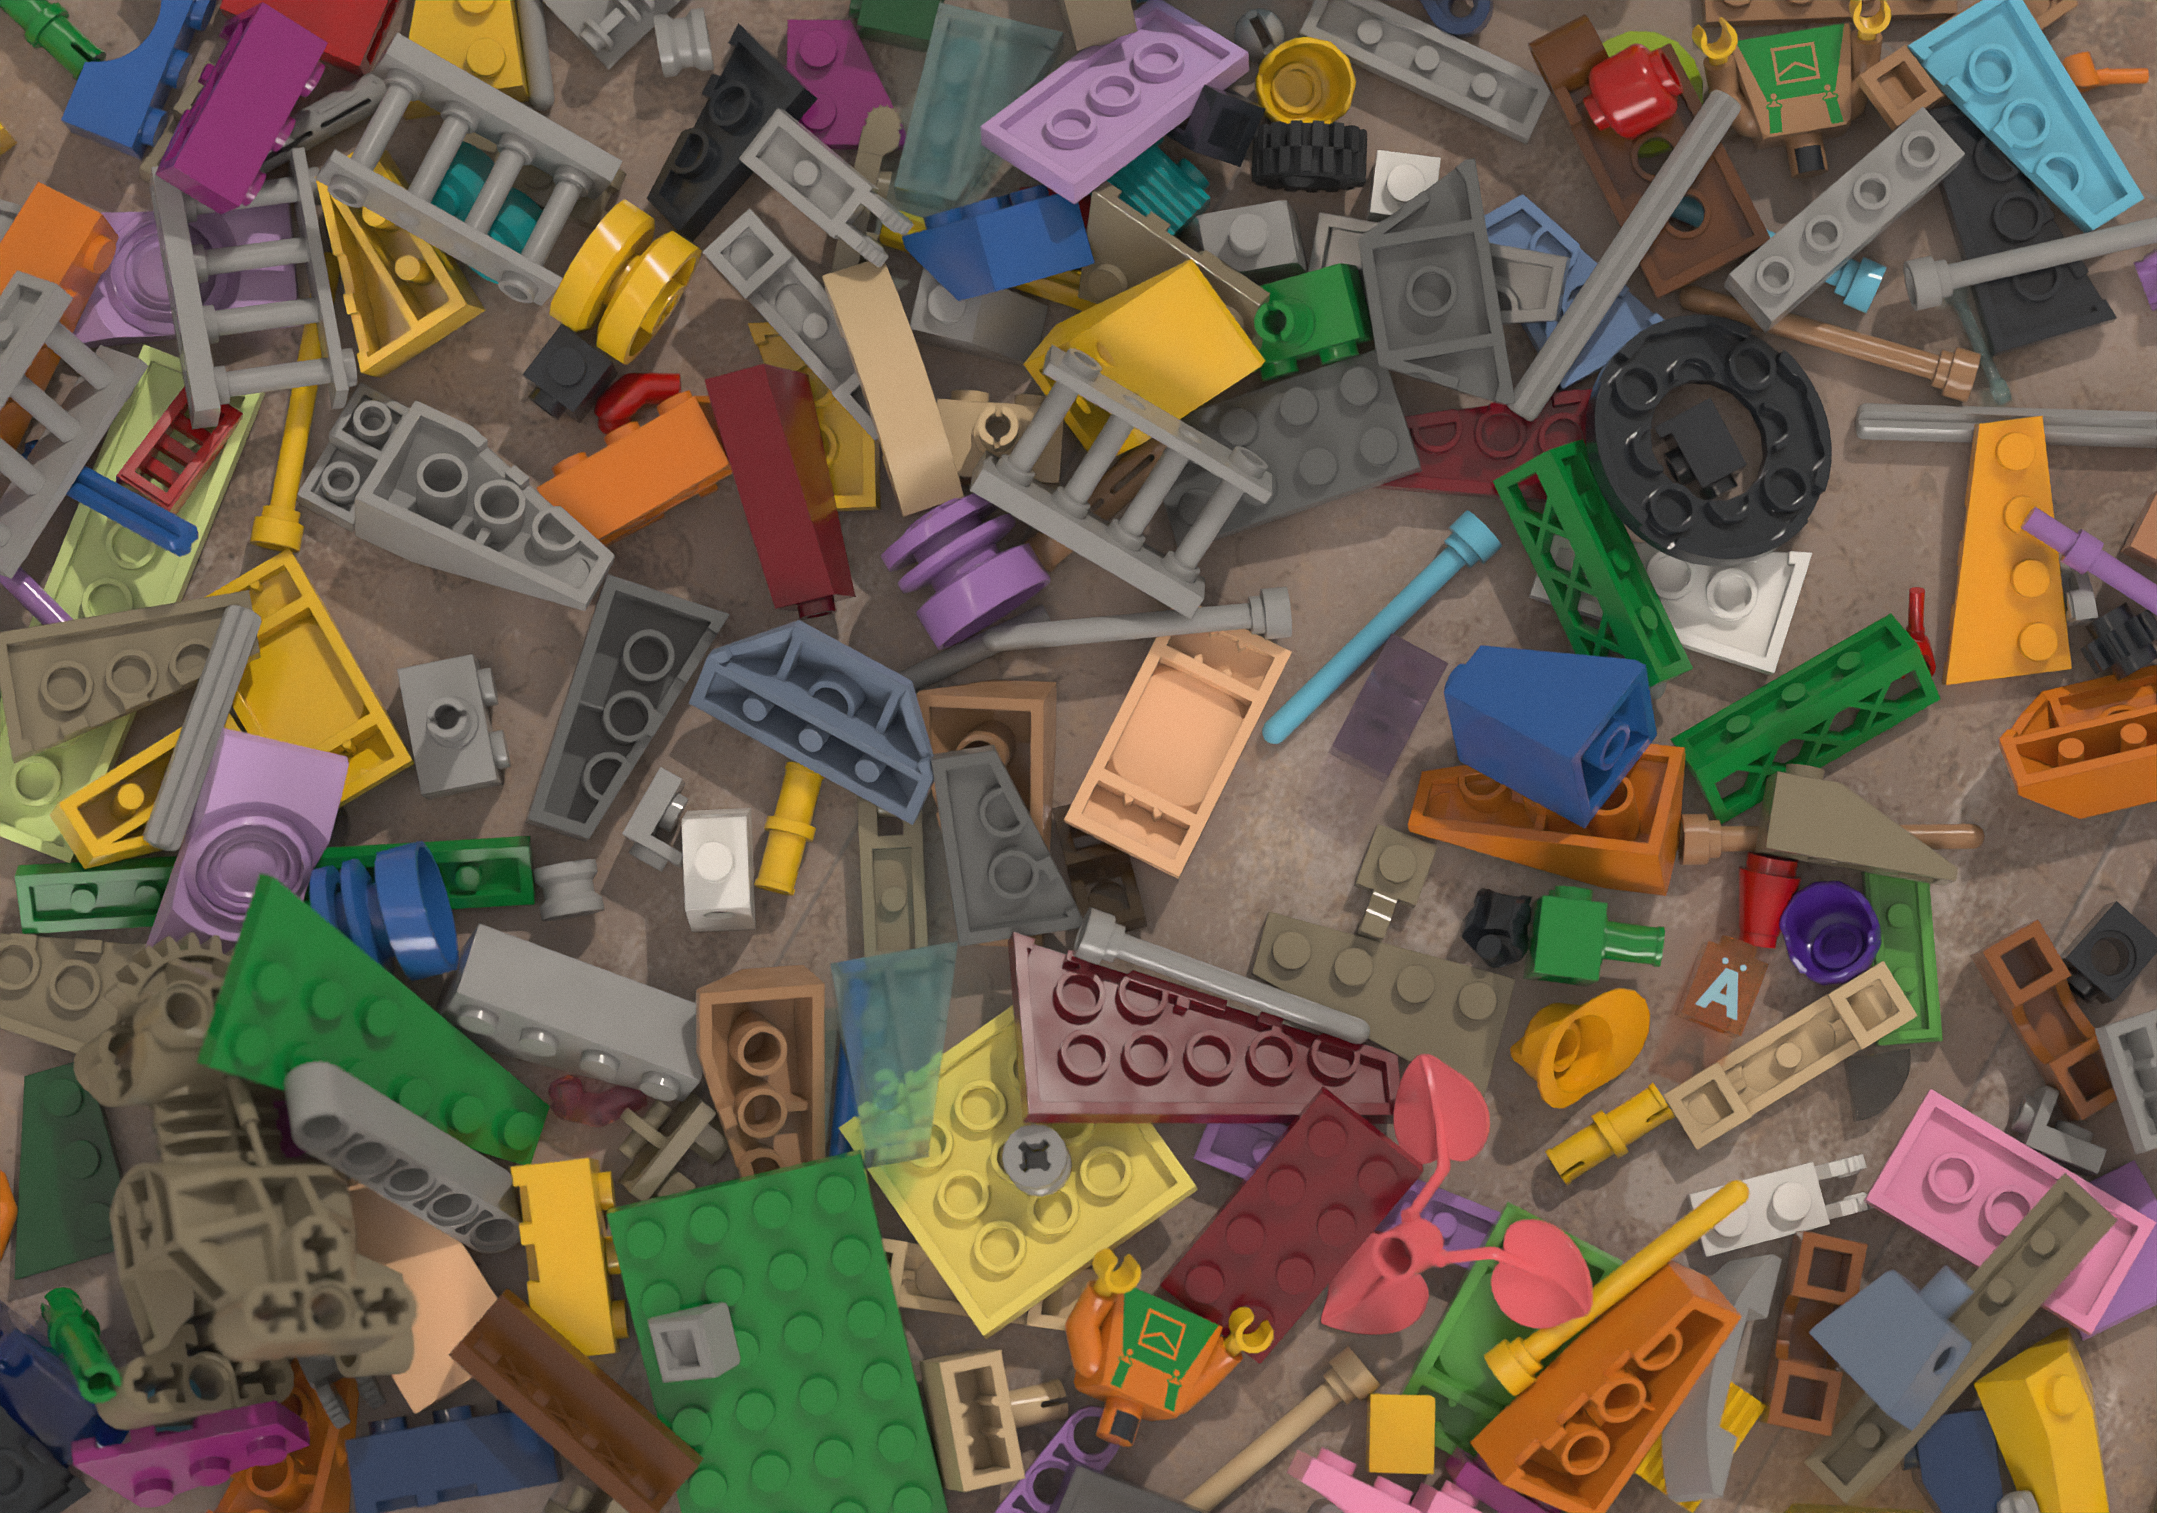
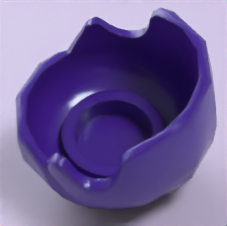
M1840 880L1815 881L1794 893L1780 918L1779 927L1784 937L1790 961L1799 973L1805 974L1809 980L1821 985L1846 984L1869 970L1882 944L1881 927L1871 904L1861 892Z

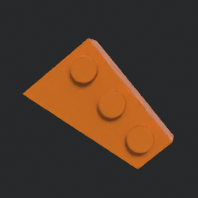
M684 391L665 400L656 407L660 415L659 417L641 427L638 421L623 425L606 435L604 441L607 447L592 456L587 457L585 452H580L554 465L551 470L555 477L537 487L539 494L553 506H561L605 547H608L665 518L664 513L692 496L699 494L702 499L718 491L716 483L731 475L732 470L709 396H693L691 391Z

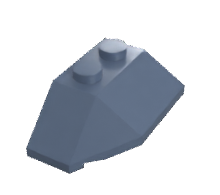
M800 620L713 649L708 655L689 704L911 825L915 823L934 783L931 757L934 755L911 680Z

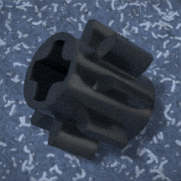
M2126 602L2085 626L2093 642L2082 647L2080 650L2095 674L2110 667L2119 681L2157 659V651L2151 643L2157 639V621L2148 609L2135 616Z

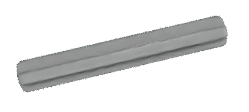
M229 605L224 610L143 834L144 840L156 848L166 851H177L182 844L218 739L261 625V617L248 608Z

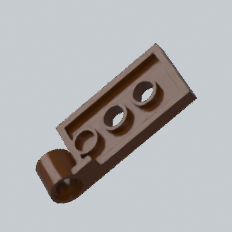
M1584 14L1529 42L1528 47L1554 102L1618 227L1621 229L1656 176L1646 173L1640 167L1637 157L1640 148L1650 141H1662L1673 150L1703 105L1671 43L1660 49L1666 54L1676 70L1684 90L1683 93L1677 96L1678 107L1675 114L1670 119L1634 139L1621 137L1611 126L1601 131L1590 117L1583 98L1592 93L1588 79L1591 69L1609 58L1594 26L1587 15ZM1721 141L1684 195V197L1696 200L1701 205L1704 213L1701 225L1695 230L1682 232L1673 228L1667 221L1638 265L1656 301L1758 250L1770 239Z

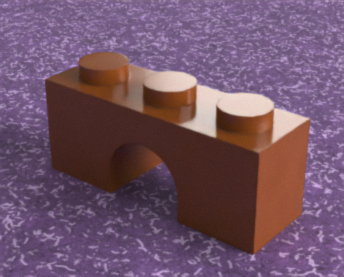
M2038 919L2023 924L1970 955L2046 1085L2059 1090L2056 1102L2068 1122L2083 1120L2117 1100L2095 1028L2088 1021L2074 999L2067 982V977L2071 976Z
M1796 1231L1793 1234L1761 1402L1766 1407L1757 1421L1831 1436L1843 1372H1840L1837 1361L1809 1332L1818 1323L1859 1293L1868 1244L1806 1231Z

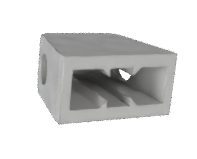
M1287 200L1196 216L1180 235V241L1194 251L1200 252V247L1201 251L1208 250L1258 286L1308 272L1298 214Z

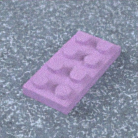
M1149 0L1133 12L1137 32L1118 37L1115 41L1106 45H1093L1084 48L981 125V145L1073 204H1076L1191 116L1204 84L1223 91L1249 71V52L1163 0Z

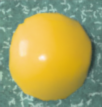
M1299 37L1281 43L1265 56L1259 64V71L1255 77L1254 92L1259 105L1265 108L1263 115L1271 122L1281 121L1289 124L1291 120H1302L1303 123H1312L1313 120L1324 121V124H1331L1343 117L1351 107L1356 79L1349 58L1332 42L1313 37Z

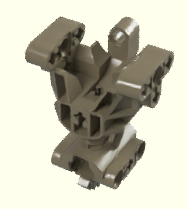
M195 932L188 933L177 942L170 935L155 944L153 948L148 945L134 955L132 961L115 973L119 982L104 993L107 1001L118 1010L115 1025L110 1026L81 1047L74 1058V1072L78 1082L102 1105L107 1107L149 1106V1109L153 1111L155 1120L152 1123V1129L154 1133H157L158 1143L155 1146L156 1153L161 1157L160 1163L138 1164L126 1173L117 1188L110 1212L120 1283L146 1356L136 1358L118 1369L122 1383L121 1387L112 1384L114 1390L117 1391L114 1398L107 1402L95 1403L99 1415L107 1424L116 1429L132 1430L152 1425L155 1428L192 1425L193 1420L200 1415L273 1400L281 1403L290 1395L294 1386V1373L285 1357L320 1354L334 1356L339 1371L347 1378L404 1374L410 1368L413 1360L414 1338L412 1326L417 1317V1303L414 1294L404 1283L402 1273L356 1253V1230L346 1174L316 1156L286 1157L285 1153L281 1152L280 1142L283 1138L281 1131L277 1130L276 1120L279 1118L277 1108L273 1106V1101H287L284 1090L196 1063L235 949L234 947L226 954H223L221 939L218 935L212 936L201 946ZM108 1050L118 1058L121 1068L116 1066L110 1059ZM314 1313L319 1318L321 1328L312 1320ZM189 1379L193 1380L199 1387L201 1399L191 1390ZM242 1379L244 1385L238 1388L237 1382ZM155 1388V1395L147 1399L145 1393Z

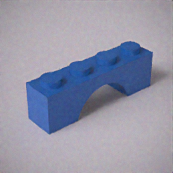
M161 0L157 22L141 45L130 53L113 60L85 62L61 119L65 126L73 134L142 160L148 145L155 147L165 131L168 112L164 111L163 108L172 87L180 89L188 76L192 63V54L188 53L187 50L196 29L203 32L207 28L215 9L216 0Z

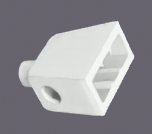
M751 808L687 811L682 818L685 912L691 931L708 932L756 929Z

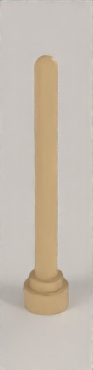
M1347 1346L1329 1361L1332 1368L1323 1374L1326 1381L1194 1490L1182 1502L1210 1512L1340 1402L1344 1401L1348 1405L1356 1397L1362 1402L1369 1396V1393H1373L1381 1384L1353 1350Z

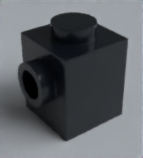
M562 324L523 373L527 383L533 388V391L528 396L532 402L557 420L565 412L579 424L596 404L598 397L606 391L618 375L612 361Z

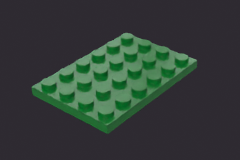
M861 1149L608 1209L607 1218L657 1418L704 1458L696 1470L676 1491L681 1513H950ZM712 1303H726L740 1354L739 1364L713 1378L663 1382L648 1320L656 1316Z

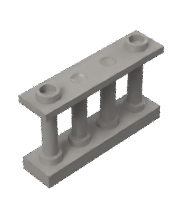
M396 33L381 54L371 73L384 80L387 90L354 153L349 158L334 150L315 179L328 186V192L341 203L355 208L364 206L499 282V289L510 298L522 303L534 302L542 306L558 289L563 279L543 266L578 198L588 196L596 200L612 183L622 160L403 35ZM419 100L440 112L444 122L410 187L406 190L374 172V169L410 101ZM475 132L495 143L500 155L465 222L432 205L431 201L466 134ZM532 164L553 176L556 186L522 253L519 254L487 236L522 166Z
M305 148L291 149L288 166L289 177L265 180L259 193L249 206L245 207L241 204L240 207L233 209L238 210L294 202L300 237L204 250L202 244L191 245L188 223L197 222V215L216 212L156 176L155 173L158 166L151 167L149 190L192 429L218 426L220 405L230 404V397L319 384H327L332 410L345 408L349 387L357 386L356 363L352 348L341 349L315 208L317 205H322L315 179L320 170L318 167L308 168ZM305 262L311 298L216 311L213 305L202 306L198 283L208 282V275ZM316 323L322 358L227 372L224 365L213 367L209 344L219 343V336Z
M18 270L0 295V410L8 398L11 397L45 426L46 430L27 459L0 438V472L12 481L0 499V575L12 579L21 563L29 555L32 546L148 368V365L141 359L102 345L94 353L59 322L73 298L58 284ZM44 343L80 374L79 379L61 406L24 375Z
M1051 345L1045 355L1043 373L1056 381L1010 455L1003 454L999 458L987 450L984 452L973 470L970 491L1191 619L1204 600L1205 578L1199 575L1201 571L1197 565L1244 492L1266 504L1272 495V474L1266 471L1268 465L1262 458L1244 447L1235 446L1233 451L1101 374V365L1086 353L1074 348H1069L1067 352H1064ZM1079 394L1110 412L1111 416L1066 487L1059 486L1055 491L1034 478L1035 472L1032 468ZM1135 427L1167 447L1122 518H1115L1110 523L1089 511L1091 506L1087 500ZM1190 459L1222 478L1177 550L1168 551L1164 555L1144 543L1146 538L1142 533Z

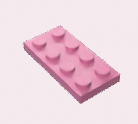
M1932 1089L1925 1095L1863 1201L1978 1269L2059 1178L2066 1173L2118 1219L2040 1306L2087 1335L2093 1333L2157 1223Z

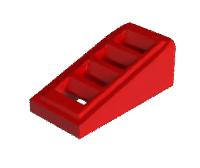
M184 386L118 472L116 483L177 515L242 420L243 413L230 404L220 405L218 426H216L212 433L204 428L192 429L191 420L184 416L188 410ZM173 430H177L201 446L198 452L195 453L172 438L170 435ZM160 451L185 467V469L179 474L155 458ZM144 473L169 488L167 493L143 478Z

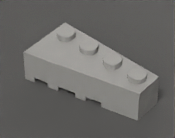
M478 924L459 952L457 970L447 972L435 1009L438 1014L482 1050L640 1090L647 1096L658 1100H678L683 1102L701 1081L703 1074L696 1053V1003L482 924Z

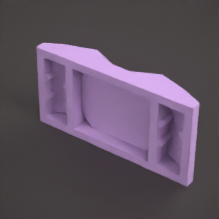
M290 203L231 210L221 215L217 212L197 215V222L188 223L191 245L202 244L204 250L293 238ZM103 212V216L117 233L119 239L116 243L114 258L106 271L101 274L73 334L88 348H95L100 345L114 346L176 339L154 212ZM296 264L208 275V282L198 283L202 306L213 305L215 311L299 299Z
M222 728L146 947L149 945L153 948L155 944L170 935L177 942L188 933L195 932L200 946L212 936H220L222 953L226 954L236 946L260 873L274 876L303 901L311 872L330 842L349 763L347 757Z

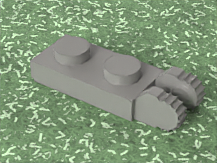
M777 108L739 158L831 237L844 240L860 255L879 268L889 257L888 253L885 252L884 247L874 238L867 236L852 225L862 211L868 208L880 218L881 223L888 229L903 236L914 225L896 207L877 194L879 189L785 110Z

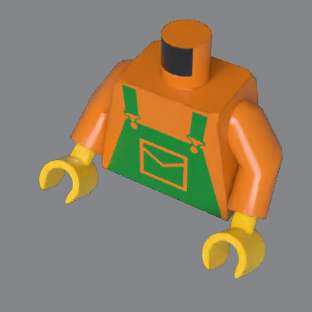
M1111 1249L1099 1250L1094 1255L1092 1264L1099 1278L1088 1282L1065 1323L1072 1365L1076 1369L1074 1377L1075 1387L1079 1392L1105 1403L1096 1436L1109 1443L1124 1447L1133 1446L1141 1419L1151 1422L1175 1419L1180 1414L1187 1413L1215 1389L1242 1361V1350L1248 1353H1259L1269 1347L1273 1340V1329L1268 1320L1262 1322L1255 1332L1242 1334L1255 1317L1252 1310L1247 1307L1237 1308L1232 1312L1229 1318L1231 1334L1227 1338L1220 1336L1222 1326L1135 1288L1140 1281L1141 1269L1131 1254L1126 1255L1120 1268L1113 1271L1117 1264V1257Z

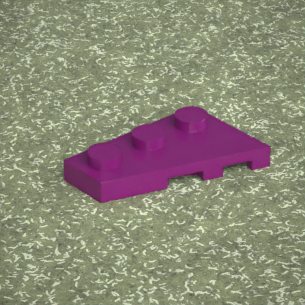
M276 1400L197 1416L193 1420L192 1429L186 1431H157L155 1426L152 1425L130 1430L131 1442L98 1448L94 1437L71 1442L73 1465L139 1507L150 1508L165 1505L171 1502L175 1495L196 1487L222 1484L230 1478L231 1474L255 1465L276 1464L284 1460L288 1453L309 1446L310 1438L307 1421Z

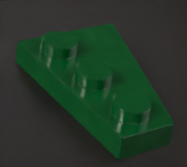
M74 1062L24 1076L14 1280H21L115 1252L110 1212L115 1193L124 1175L104 1105L99 1103L78 1082L74 1072Z

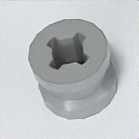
M704 8L691 9L686 17L672 19L667 14L653 16L664 78L677 76L682 68L694 66L701 71L714 70Z
M595 859L563 862L533 870L535 883L543 888L545 901L540 907L542 921L569 919L605 910L603 898L594 889L593 879L598 873Z
M1031 1124L1020 1127L1010 1135L1004 1145L1002 1160L1005 1171L1016 1187L1028 1195L1043 1197L1054 1194L1065 1185L1070 1177L1072 1168L1070 1152L1058 1133L1045 1125ZM1045 1146H1048L1044 1151H1032L1035 1149H1043Z

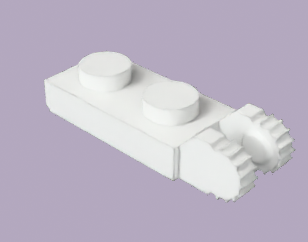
M1860 1154L1817 1166L1810 1162L1741 1180L1749 1188V1198L1746 1203L1699 1238L1703 1257L1792 1235L1796 1231H1807L1830 1225V1219L1874 1208L1863 1202L1867 1196L1864 1192L1849 1195L1842 1201L1825 1205L1818 1182L1819 1180L1835 1176L1843 1178L1858 1174L1861 1169L1867 1168L1864 1155ZM1725 1185L1688 1194L1687 1198L1691 1211Z

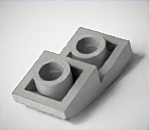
M360 382L329 432V443L299 490L297 503L354 532L355 497L410 408Z

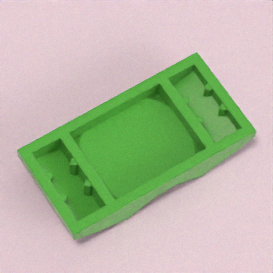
M1507 1201L1479 1248L1498 1247L1504 1250L1505 1233L1511 1224L1525 1219L1544 1220ZM1562 1230L1581 1252L1590 1273L1592 1288L1623 1264L1622 1260ZM1486 1259L1470 1262L1451 1302L1424 1344L1399 1393L1400 1395H1430L1435 1399L1434 1446L1449 1454H1452L1455 1448L1459 1447L1475 1457L1477 1451L1470 1442L1516 1398L1492 1372L1484 1355L1504 1339L1511 1343L1520 1336L1525 1340L1538 1330V1328L1527 1327L1513 1321L1499 1307L1491 1287V1276L1494 1268L1499 1263L1496 1260ZM1590 1323L1541 1360L1543 1368L1536 1372L1535 1376L1537 1377Z

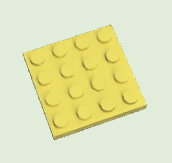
M1013 1005L839 1127L853 1150L861 1149L865 1167L986 1340L1093 1265L1094 1255L1099 1250H1114L1198 1190L1152 1123H1023ZM1031 1124L1045 1125L1056 1131L1068 1148L1072 1160L1071 1174L1065 1185L1054 1194L1043 1197L1031 1196L1019 1190L1005 1171L1002 1160L1004 1145L1010 1135L1020 1127ZM1045 1146L1043 1149H1035L1032 1151H1044L1048 1146Z

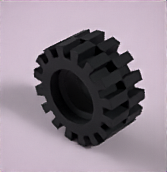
M1291 120L1289 124L1279 121L1271 122V125L1262 124L1258 126L1253 137L1252 182H1255V185L1267 186L1268 189L1273 190L1285 188V191L1288 192L1306 190V193H1317V190H1324L1330 193L1338 192V189L1354 190L1355 187L1361 188L1366 184L1367 131L1365 129H1359L1355 125L1344 126V123L1339 122L1324 124V121L1313 120L1312 123H1303L1302 120Z

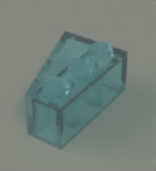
M939 3L894 184L896 201L942 212L964 206L996 155L981 145L980 126L1046 77L1063 50L1064 32Z
M958 941L830 964L831 990L865 1169L929 1157L957 962Z

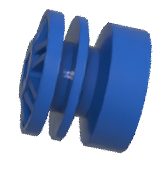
M423 841L377 852L375 859V883H373L367 869L358 858L344 861L340 873L333 865L312 870L309 880L312 909L395 977L394 957L397 958L402 970L412 982L457 970L459 962L458 938L450 901L439 868L430 849Z

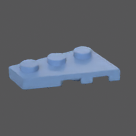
M1522 194L1484 215L1489 243L1571 258L1559 317L1560 321L1598 263L1580 248V244ZM1625 285L1557 388L1562 392L1602 370L1607 361L1624 344L1639 332L1664 319L1658 313L1650 311L1629 292V288ZM1559 321L1521 324L1537 353H1539Z

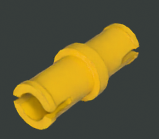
M786 762V771L774 816H767L764 830L769 832L758 878L755 879L754 886L769 892L794 896V887L806 842H813L816 828L811 826L822 780L825 777L799 763Z
M1652 1082L1648 1085V1088L1607 1114L1602 1109L1591 1116L1593 1123L1552 1149H1547L1545 1153L1566 1186H1568L1574 1179L1615 1154L1618 1159L1629 1153L1626 1146L1667 1120H1672L1675 1116Z

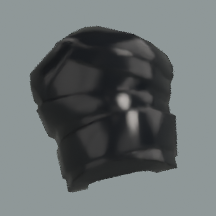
M1481 888L1474 899V907L1463 919L1460 937L1492 968H1501L1520 961L1529 949L1528 925L1531 921V907L1529 904L1533 896L1521 895L1518 897Z

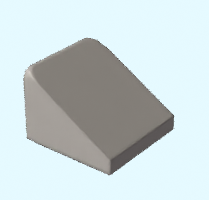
M724 1302L656 1316L648 1320L663 1382L717 1377L737 1366L740 1362V1354L729 1309Z

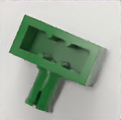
M1338 263L1260 286L1270 293L1269 303L1261 305L1254 318V327L1258 335L1263 339L1262 346L1258 351L1265 362L1253 373L1260 372L1262 381L1274 380L1298 373L1297 361L1320 355L1322 364L1339 362L1358 356L1357 344L1374 340L1371 320L1356 265Z
M1554 886V890H1549L1548 896L1542 895L1532 903L1528 932L1529 949L1526 953L1523 979L1587 987L1599 981L1600 965L1603 959L1650 964L1653 967H1660L1664 948L1665 927H1650L1608 921V915L1606 914L1608 903L1592 901L1593 890L1572 886Z

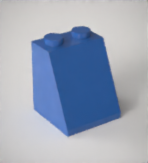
M1481 645L1466 664L1461 663L1454 668L1444 688V697L1459 761L1584 829L1657 736L1646 665L1632 659Z

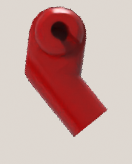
M632 372L621 376L597 399L594 413L599 417V430L603 434L608 435L615 429L631 423V416L644 404L659 405L665 400L681 393V373Z

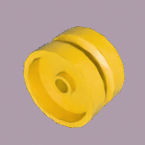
M626 199L616 204L608 212L577 253L556 290L550 305L549 315L578 334L591 329L600 321L597 330L596 346L621 363L628 365L651 342L676 307L700 262L702 250L674 231L665 233L652 242L655 219Z

